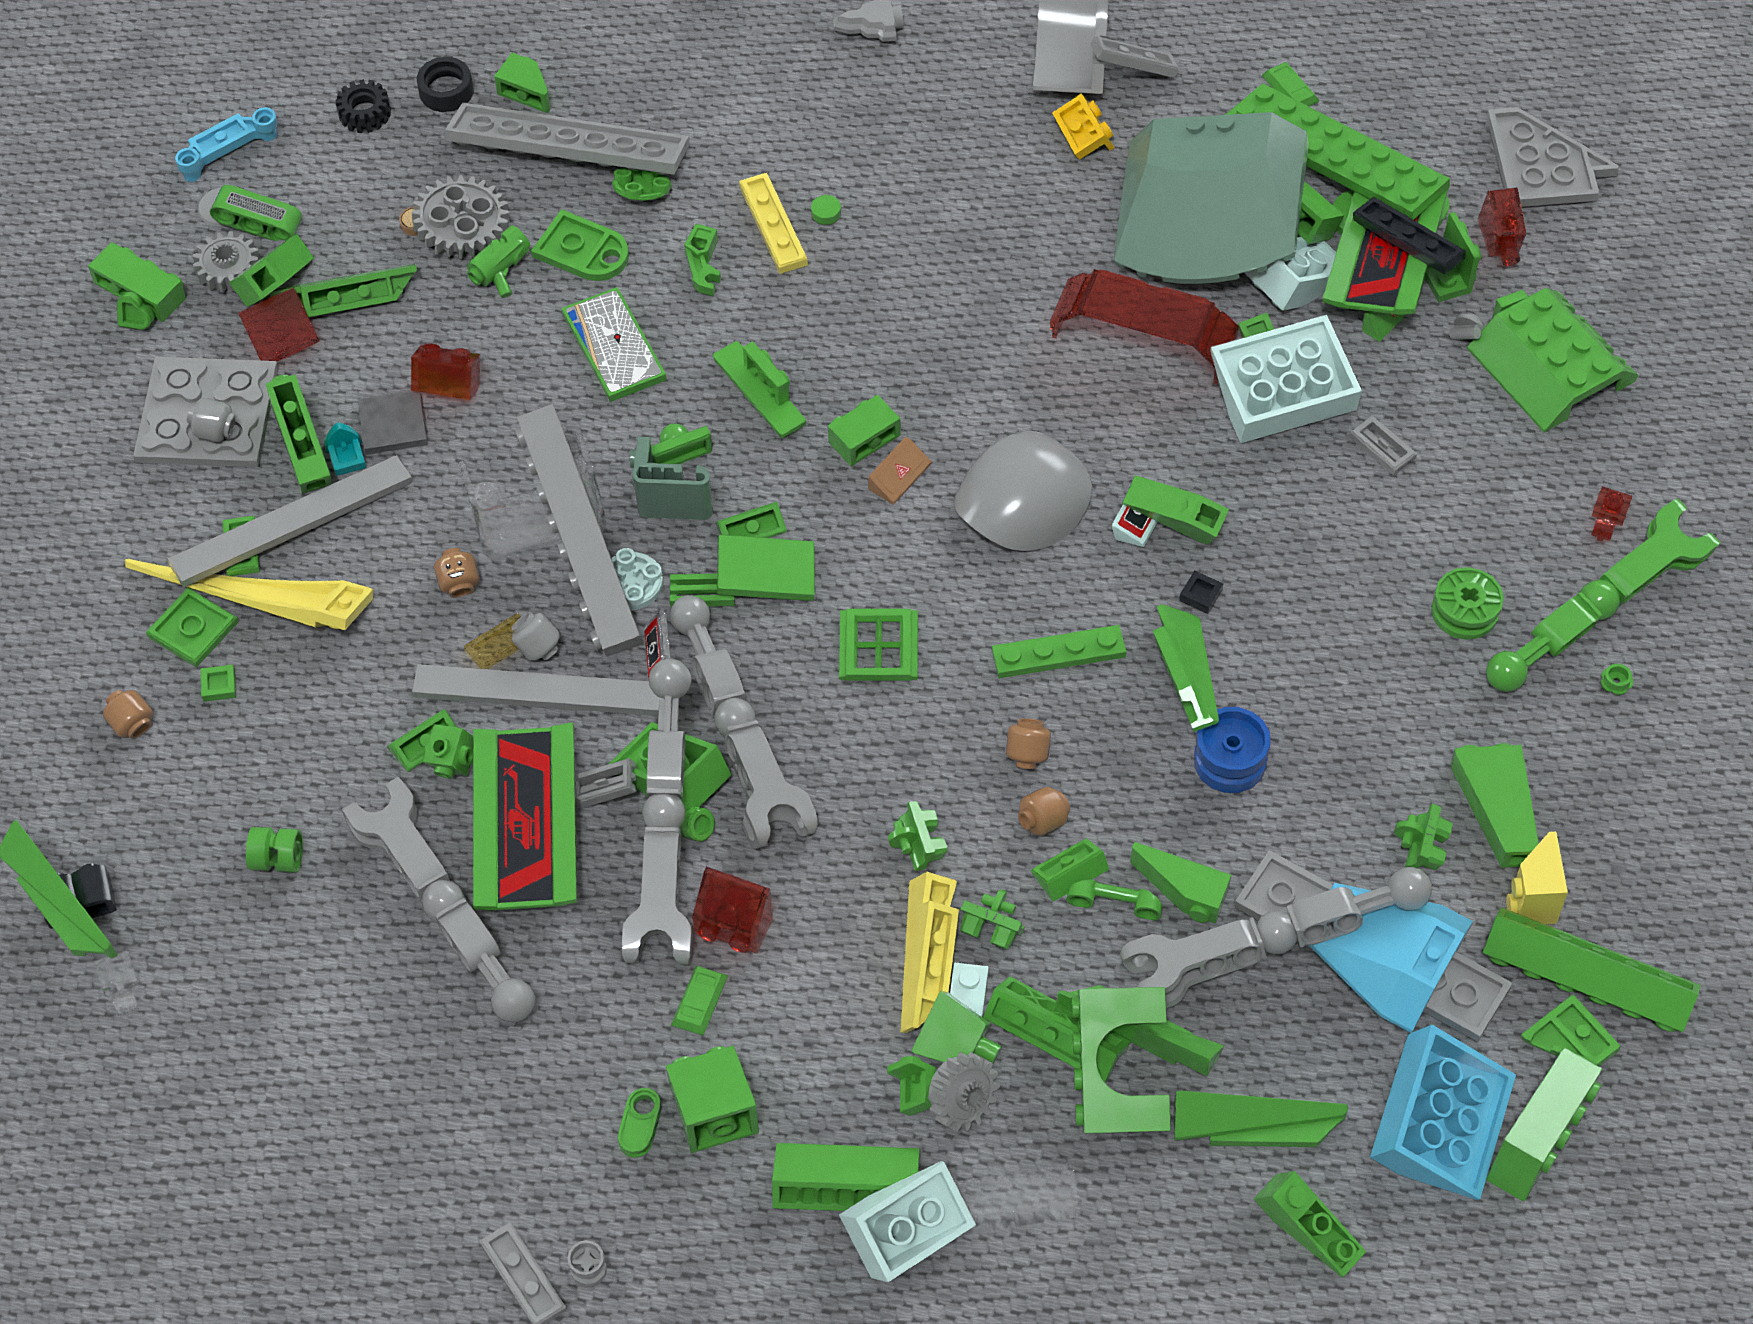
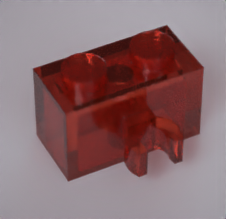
M429 343L420 345L411 356V391L471 400L477 392L480 382V354L471 353L464 348L453 350L440 348L437 344Z

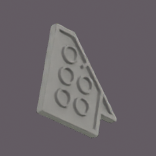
M1520 108L1488 109L1487 121L1509 208L1598 201L1599 189L1596 178L1617 176V164Z

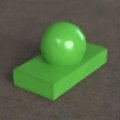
M673 423L662 429L659 438L660 443L651 446L654 463L682 464L711 453V433L707 426L688 432L683 425Z

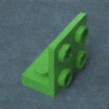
M1455 212L1448 214L1443 238L1466 251V258L1445 275L1428 265L1425 280L1438 303L1472 293L1474 281L1477 278L1478 262L1481 260V252L1478 245L1473 244L1468 236L1466 224L1459 220Z

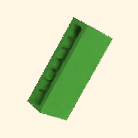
M777 1143L772 1177V1208L845 1211L867 1196L919 1172V1148Z

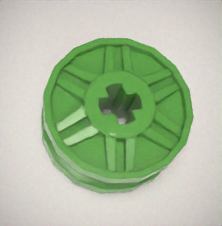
M1470 567L1456 568L1444 574L1437 583L1431 606L1433 620L1442 631L1452 637L1465 640L1480 638L1490 633L1497 624L1504 596L1501 586L1494 577L1486 572Z

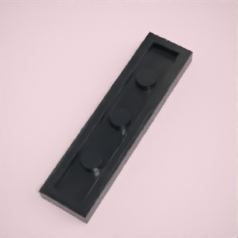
M1375 197L1353 212V221L1444 275L1466 258V251Z

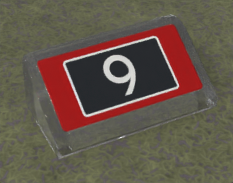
M659 610L644 628L648 679L650 671L656 663L671 658L667 616L664 610Z

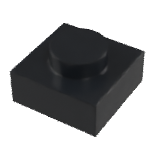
M1194 570L1180 593L1179 601L1209 614L1223 591L1224 583Z

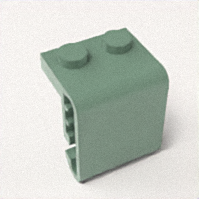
M637 437L636 449H631L630 468H633L632 484L635 486L638 513L645 518L709 519L713 515V502L708 470L703 466L697 465V481L684 480L682 464L654 463L650 437Z

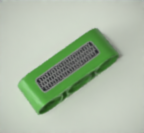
M223 185L210 209L211 217L217 222L273 241H278L279 239L286 241L295 234L302 220V213L296 207L232 185Z

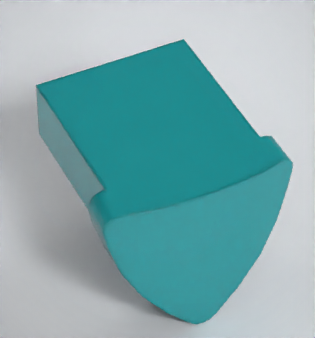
M340 422L332 426L327 433L324 443L325 452L330 453L336 476L366 468L360 444L363 443L361 436L352 427Z

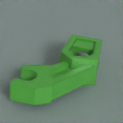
M695 224L684 244L685 256L687 257L692 275V284L699 293L714 296L715 284L708 282L720 283L721 272L708 263L718 242L717 229Z

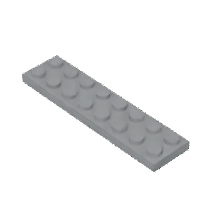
M462 103L445 129V140L456 142L459 145L473 144L484 146L487 149L512 150L519 154L533 153L540 154L546 158L560 157L570 159L573 162L586 161L598 163L601 166L626 167L632 171H653L660 175H675L689 147V136L469 103Z
M1269 850L1235 900L1234 907L1259 920L1261 916L1269 911L1288 913L1286 906H1292L1304 898L1329 891L1333 885ZM1304 945L1305 947L1314 951L1309 945ZM1455 952L1433 991L1424 1013L1479 1042L1509 993L1513 983Z

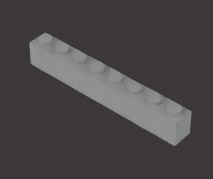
M550 404L518 416L520 428L515 429L521 447L528 446L531 456L525 459L532 476L538 474L542 484L536 488L542 504L549 503L552 514L547 515L553 533L559 532L563 542L557 544L564 562L570 561L573 572L568 573L574 591L581 590L584 601L579 602L583 616L586 621L592 619L595 630L591 631L590 635L596 650L602 648L607 657L643 644L554 405Z

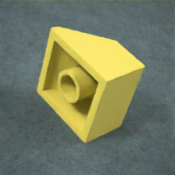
M1556 831L1549 832L1520 864L1517 877L1512 878V892L1507 894L1506 897L1507 910L1543 924H1557L1568 894Z

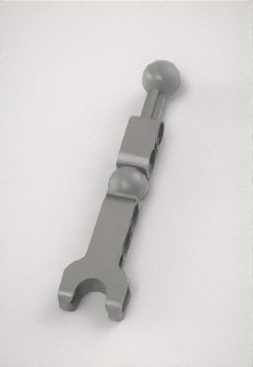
M686 595L677 599L669 613L671 625L677 632L689 636L696 652V656L692 657V669L708 708L711 710L717 730L721 735L725 736L724 743L730 760L748 799L742 827L749 843L754 849L768 846L767 841L771 832L769 823L773 821H785L791 824L797 834L802 837L815 834L817 815L808 793L797 786L790 785L784 779L765 734L756 720L755 711L749 702L745 701V691L726 649L715 650L706 629L711 618L709 606L703 599L694 595Z
M669 658L656 663L651 669L648 679L652 692L659 697L658 730H650L648 742L646 793L649 798L644 803L642 810L643 821L647 827H645L641 903L639 908L629 915L622 928V956L626 964L639 962L644 942L650 936L656 934H663L671 938L673 956L679 965H689L692 960L694 930L687 918L678 911L681 831L679 827L684 822L686 814L685 806L681 800L683 799L685 731H678L679 698L684 696L690 688L691 673L688 667L680 660Z
M396 777L386 783L385 786L389 790L390 802L381 811L367 812L356 802L342 808L346 823L357 841L365 847L379 848L386 852L414 894L421 901L425 914L438 923L439 929L467 970L473 972L479 969L493 989L491 1006L494 1013L507 1022L516 1023L526 1019L532 1013L535 1004V995L532 988L521 979L510 978L496 959V957L501 955V952L494 938L473 908L467 903L463 890L453 881H450L447 872L416 829L418 810L414 804V797L399 777Z
M1403 867L1393 873L1388 886L1354 896L1351 889L1347 887L1335 888L1304 898L1292 906H1286L1288 913L1269 911L1261 916L1257 923L1251 917L1249 920L1234 921L1178 940H1171L1156 934L1147 935L1124 945L1121 951V959L1124 966L1134 974L1155 972L1151 977L1139 982L1136 988L1165 987L1166 1008L1177 1005L1182 1000L1190 986L1251 966L1261 959L1265 960L1267 959L1265 951L1271 954H1284L1292 949L1297 941L1300 948L1305 947L1304 945H1314L1352 933L1363 924V914L1395 904L1398 908L1407 911L1418 910L1426 905L1430 899L1432 884L1423 870L1415 867Z

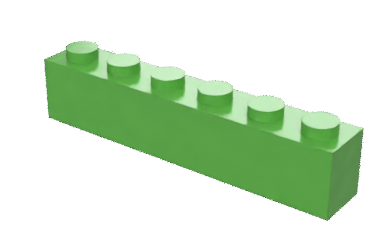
M1502 907L1495 918L1483 953L1489 955V959L1496 964L1517 966L1522 968V972L1529 977L1550 979L1555 981V985L1562 990L1568 992H1575L1577 990L1588 994V998L1595 1003L1601 1005L1613 1004L1622 1008V1012L1628 1016L1638 1019L1642 1018V1016L1656 1021L1655 1024L1661 1029L1675 1032L1676 1030L1684 1032L1701 987L1700 984Z

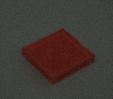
M294 287L238 313L261 361L277 362L320 342Z

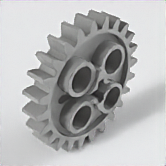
M459 175L458 181L455 182L450 176H447V183L445 184L436 180V188L427 185L426 194L418 193V201L413 202V230L418 233V240H425L426 248L435 245L436 254L440 253L443 249L446 250L447 257H450L453 252L458 253L459 259H462L464 252H468L471 257H475V250L481 252L492 240H500L502 238L501 233L508 229V222H510L508 202L503 200V193L496 194L495 185L486 188V180L476 184L474 176L468 182L464 181L462 175Z

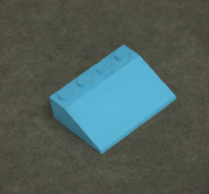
M1434 1025L1408 1034L1370 1158L1399 1175L1480 1200L1516 1074Z

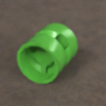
M253 826L250 828L246 843V864L249 870L269 871L273 866L277 872L297 873L299 871L303 854V835L300 829L281 828L275 833L272 827Z

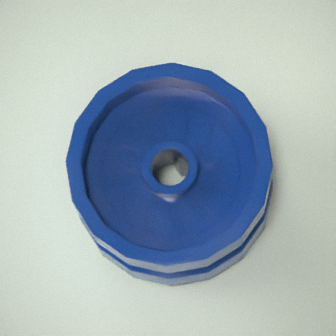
M1223 707L1217 710L1219 717L1217 724L1197 731L1194 768L1200 779L1210 788L1224 793H1240L1253 788L1264 775L1270 750V731L1265 722L1254 712L1241 707Z

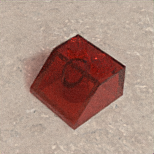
M706 866L692 915L694 931L704 940L713 942L717 939L726 942L732 949L738 952L746 953L751 951L758 953L773 921L770 888Z

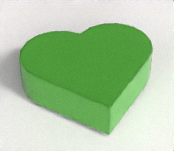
M126 292L118 299V326L144 330L153 323L155 318L154 312L149 306L143 304L138 294Z

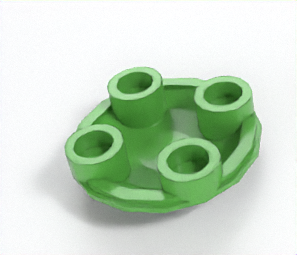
M627 168L616 169L612 182L614 191L620 196L633 200H653L663 197L670 191L672 186L670 179L666 175L646 170L632 171Z

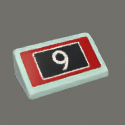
M1122 505L1112 524L1114 537L1118 541L1144 547L1158 521Z

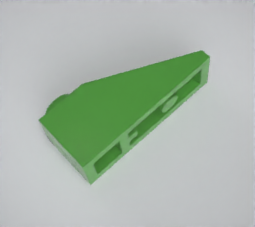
M1134 842L1130 863L1183 913L1188 914L1197 922L1205 923L1209 921L1216 924L1229 891L1231 874Z

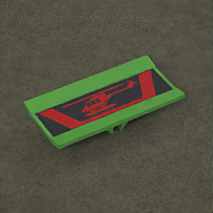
M1448 189L1419 214L1414 221L1437 233ZM1354 191L1324 292L1323 302L1340 308L1397 315L1414 314L1428 265L1353 221V212L1370 200Z
M573 722L546 728L499 731L496 729H473V908L492 911L554 907L577 903Z

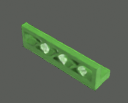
M1011 976L994 989L983 1018L1074 1068H1080V1054H1073L1072 1041L1073 1033L1079 1032L1078 1018H1072L1070 1008ZM1109 1031L1099 1044L1096 1055L1097 1069L1105 1083L1110 1078L1118 1058L1127 1051L1131 1043L1130 1040L1113 1031Z

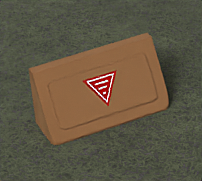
M905 437L869 475V490L894 505L932 464V461L912 440Z

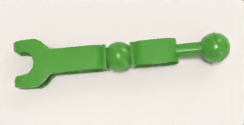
M1679 498L1672 500L1656 513L1655 518L1649 523L1646 533L1647 540L1612 566L1599 580L1597 579L1585 584L1576 596L1572 597L1541 621L1531 632L1535 638L1517 652L1502 651L1491 657L1486 668V677L1490 685L1503 692L1519 689L1526 682L1528 667L1547 652L1556 657L1585 635L1598 621L1613 616L1622 604L1630 600L1669 569H1695L1713 554L1721 542L1710 532L1700 538H1691L1682 533L1678 526V521L1681 514L1687 510V507Z

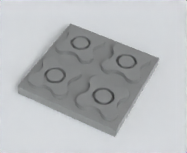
M155 357L133 454L135 463L259 467L271 406L265 383L271 382L277 376V362ZM203 398L213 399L230 405L232 414H236V422L229 438L225 437L221 442H213L194 436L191 431V424L186 421L190 406H197L198 402Z

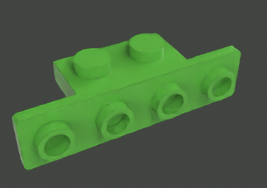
M735 341L713 354V360L779 437L784 438L806 425L804 416L789 400L790 380L783 370H778L773 365L772 359L766 350H760L753 341L744 347L738 341Z

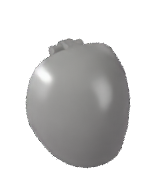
M1019 431L1001 438L978 457L964 477L955 495L954 507L965 522L1000 546L1019 551L1039 550L1062 540L1075 529L1090 502L1092 483L1090 475L1082 462L1057 440L1036 431Z

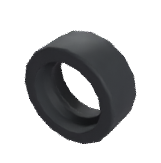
M447 56L434 58L426 62L419 69L416 77L420 100L433 111L451 112L458 110L462 103H468L474 93L471 71L465 62L457 58ZM441 77H455L462 81L457 88L450 91L439 92L428 88L434 80Z

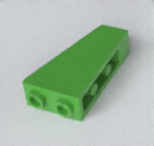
M296 374L274 377L271 382L265 383L302 494L331 485V476Z
M1500 743L1494 746L1477 747L1476 745H1465L1455 748L1450 763L1451 770L1501 868L1520 867V864L1539 844L1522 745Z

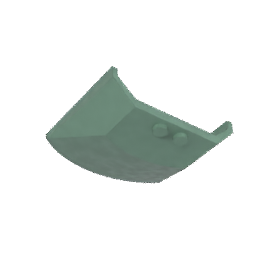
M1273 112L1153 119L1130 141L1114 254L1115 265L1122 269L1128 267L1136 270L1138 276L1147 278L1148 274L1162 277L1163 282L1204 284L1239 279L1240 273L1257 269L1258 273L1268 270V264L1280 259L1286 262L1295 257L1309 148L1307 132Z

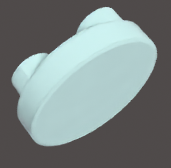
M629 548L620 549L616 556L612 557V561L631 610L644 608L653 603L661 593L663 587L661 567L648 555L634 552Z

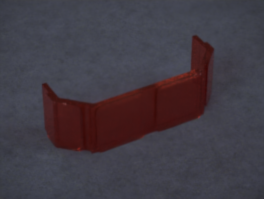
M1096 269L1090 274L1081 273L1068 278L1050 319L1052 338L1057 339L1064 321L1083 315L1193 346L1214 368L1210 352L1211 347L1237 340L1239 326L1224 311H1220L1214 302H1210L1206 298L1167 287L1160 288L1149 285L1142 280ZM1215 369L1213 384L1218 385L1219 380Z

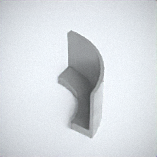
M1039 0L1033 90L1103 94L1105 61L1097 59L1091 43L1094 36L1106 38L1109 0Z

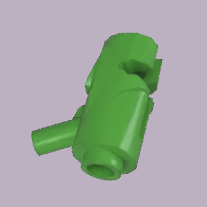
M511 225L501 233L502 238L500 242L498 239L492 240L486 248L467 264V276L478 286L480 284L488 286L494 281L501 298L512 295V291L505 278L508 274V268L511 265L516 266L525 253L530 250L528 247L531 246L523 232L514 225Z

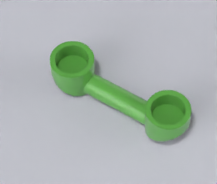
M1082 880L1073 884L1068 889L1066 901L1072 906L1090 908L1093 906L1095 896L1135 903L1134 914L1138 918L1153 921L1161 918L1163 908L1161 902L1154 894L1145 889L1135 890L1097 883L1095 880Z

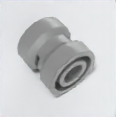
M588 1240L580 1241L572 1246L567 1259L573 1280L583 1287L596 1286L602 1282L607 1268L601 1247L597 1243Z

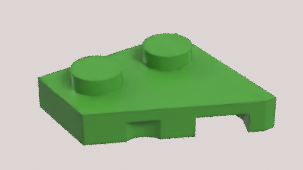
M1574 994L1521 1034V1039L1525 1043L1558 1057L1565 1047L1598 1067L1618 1053L1621 1048L1618 1042Z

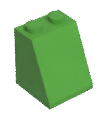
M734 1045L726 1048L723 1046L714 1047L708 1050L706 1054L692 1058L689 1056L680 1057L674 1060L672 1064L666 1065L668 1081L691 1153L759 1133L756 1104Z

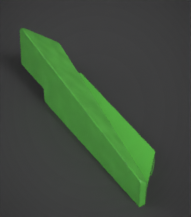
M410 264L277 288L270 293L276 322H281L302 313H306V317H312L395 301L403 292L412 275L417 271L416 265Z

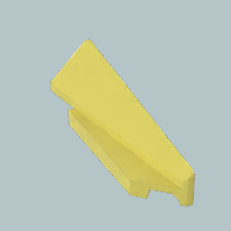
M925 872L909 882L900 1031L902 1033H908L917 1029L926 1021L940 991L949 993L959 909L950 907L957 881L930 872Z

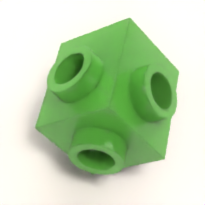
M434 724L430 739L424 749L423 762L434 769L435 775L443 778L452 779L454 774L467 776L469 767L473 763V735L463 728Z

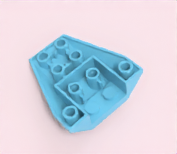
M1334 883L1332 888L1330 889L1332 890L1339 887H1347L1351 889L1354 896L1372 891L1368 889L1348 886L1339 883ZM1427 902L1426 905L1418 910L1409 911L1398 908L1394 904L1363 914V924L1352 933L1309 945L1380 1017L1412 1033L1453 955L1458 951L1473 921L1440 904Z

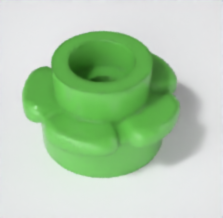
M1612 664L1603 670L1601 674L1603 678L1601 680L1602 687L1608 692L1612 691L1615 695H1623L1627 692V689L1633 686L1632 673L1623 664ZM1614 679H1618L1620 682L1616 683Z

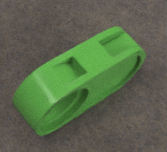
M640 1088L630 1094L618 1131L619 1147L626 1156L631 1158H639L649 1152L661 1115L660 1098L654 1090L649 1088ZM647 1099L654 1103V1108L648 1114H639L634 1109L636 1103Z

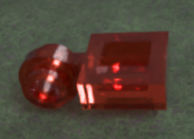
M1602 486L1592 513V517L1597 518L1592 531V536L1597 537V541H1610L1616 524L1623 526L1633 497L1632 495Z

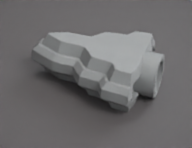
M891 0L866 2L861 4L858 10L847 11L834 18V30L847 34L861 33L867 38H879L882 42L897 41L896 29H903L901 5L893 6Z

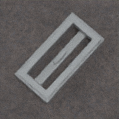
M1374 416L1369 417L1350 432L1349 438L1393 475H1396L1399 469L1405 468L1410 461L1413 462L1417 457V453ZM1371 427L1373 430H1375L1380 436H1382L1387 442H1389L1404 456L1401 458L1390 447H1388L1389 444L1387 442H1385L1382 438H1378L1377 436H1375L1367 428Z
M628 758L576 774L575 807L577 809L585 808L636 792V786L632 784V781L636 780V774L632 772L633 769H636L635 762ZM623 773V775L606 779L607 777ZM594 782V784H590L580 788V785Z

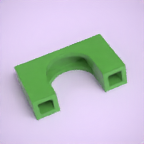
M1165 987L1077 990L1078 997H1071L1072 1018H1078L1079 1032L1072 1035L1073 1054H1080V1068H1074V1089L1081 1090V1104H1075L1076 1126H1082L1083 1133L1171 1131L1169 1095L1120 1094L1112 1090L1102 1080L1096 1063L1099 1044L1112 1029L1125 1024L1166 1023Z

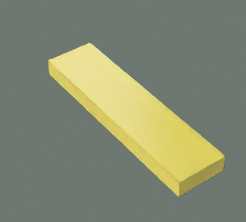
M764 173L740 180V190L779 274L807 266V257L768 174Z

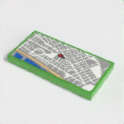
M618 287L562 308V314L610 402L667 380L664 369Z

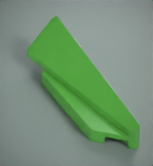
M1164 604L1156 606L1163 627L1153 630L1160 655L1193 731L1195 732L1217 724L1219 717L1200 618Z
M14 820L0 844V859L19 875L16 880L74 956H86V953L106 954L109 958L117 957V952L19 822Z
M1098 985L1085 989H1102L1105 987ZM1060 990L1057 994V1002L1071 1009V997H1078L1077 991L1067 992ZM1166 1020V1023L1125 1024L1111 1030L1173 1065H1176L1178 1061L1206 1077L1224 1049L1223 1045L1193 1035L1192 1032Z
M1177 1091L1174 1101V1140L1209 1136V1146L1317 1147L1340 1122L1345 1121L1348 1106L1342 1103Z

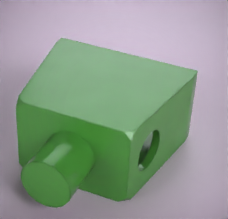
M940 991L911 1052L941 1062L947 1061L949 1057H957L960 1052L966 1055L973 1052L994 1064L1002 1046L985 1038L990 1027V1023L950 993Z

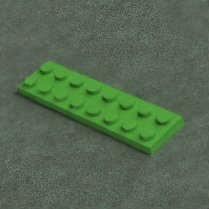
M1263 83L1225 114L1273 112L1307 132L1309 148L1306 166L1369 199L1373 197L1379 199L1413 220L1450 188V178Z

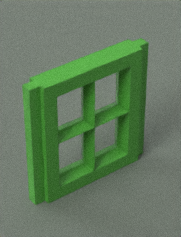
M840 610L839 680H918V610ZM858 622H876L875 642H858ZM882 622H900V642H882ZM857 648H875V668H857ZM882 648H900V668H882Z

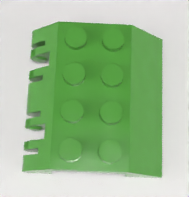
M1544 288L1496 314L1481 331L1480 338L1474 339L1467 346V350L1543 432L1568 420L1572 405L1615 381H1617L1615 390L1618 392L1634 383L1638 378V374L1626 364L1627 362L1622 357L1613 355L1614 349L1607 344V341L1591 324L1587 323L1588 321L1583 316L1574 314L1576 310L1573 305L1569 304L1568 300L1559 291Z

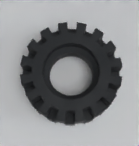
M364 79L359 80L360 84L357 85L352 81L349 83L350 88L343 86L341 88L342 93H337L336 107L342 125L344 127L348 126V130L352 132L356 128L357 133H363V129H367L368 133L373 132L372 127L374 126L377 130L382 128L381 122L386 124L388 122L387 117L391 115V107L386 89H383L380 83L375 85L373 80H369L368 84H365ZM367 102L374 104L372 107L365 110L353 109L356 105L360 103Z

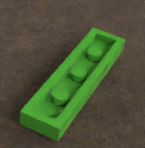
M1120 625L993 645L992 655L999 679L1126 658V648Z

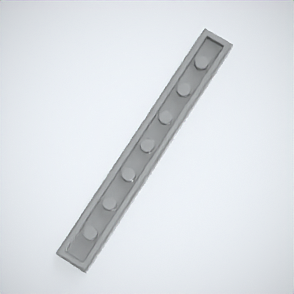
M393 456L168 558L169 566L184 588L411 484L412 477L398 456Z
M417 664L412 689L413 698L652 716H658L659 697L652 692L649 681Z

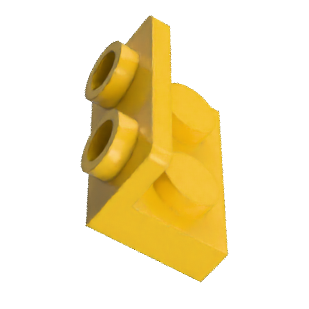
M1082 93L1052 112L1079 160L1103 144L1110 151L1115 148L1110 139L1114 136L1106 121L1101 123L1099 117L1103 115L1094 100L1088 102Z

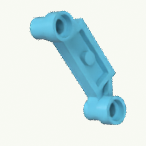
M264 107L257 109L252 117H241L238 113L188 139L189 148L181 149L175 156L177 167L183 173L184 179L189 182L197 181L201 177V171L205 165L254 139L274 140L277 137L276 127L278 124L275 112L270 108Z

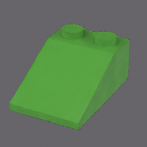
M651 722L608 763L611 764L628 758L633 760L636 764V769H633L632 772L636 774V780L632 781V784L647 797L650 730H658V724ZM685 734L683 799H681L686 811L691 807H700L732 775L717 745Z

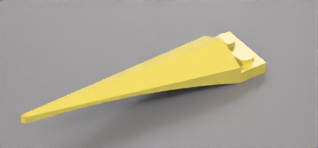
M125 559L126 568L181 585L171 567ZM212 574L186 586L309 626H329L333 629L346 630L373 600L372 588L344 580L288 581Z

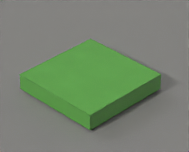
M187 588L146 631L148 638L197 668L238 624V619L197 592Z

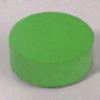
M822 195L815 198L811 204L812 218L822 225L835 223L841 216L839 200L831 195Z
M691 807L686 810L684 822L681 824L683 835L695 841L708 839L715 826L714 816L711 811L701 807Z

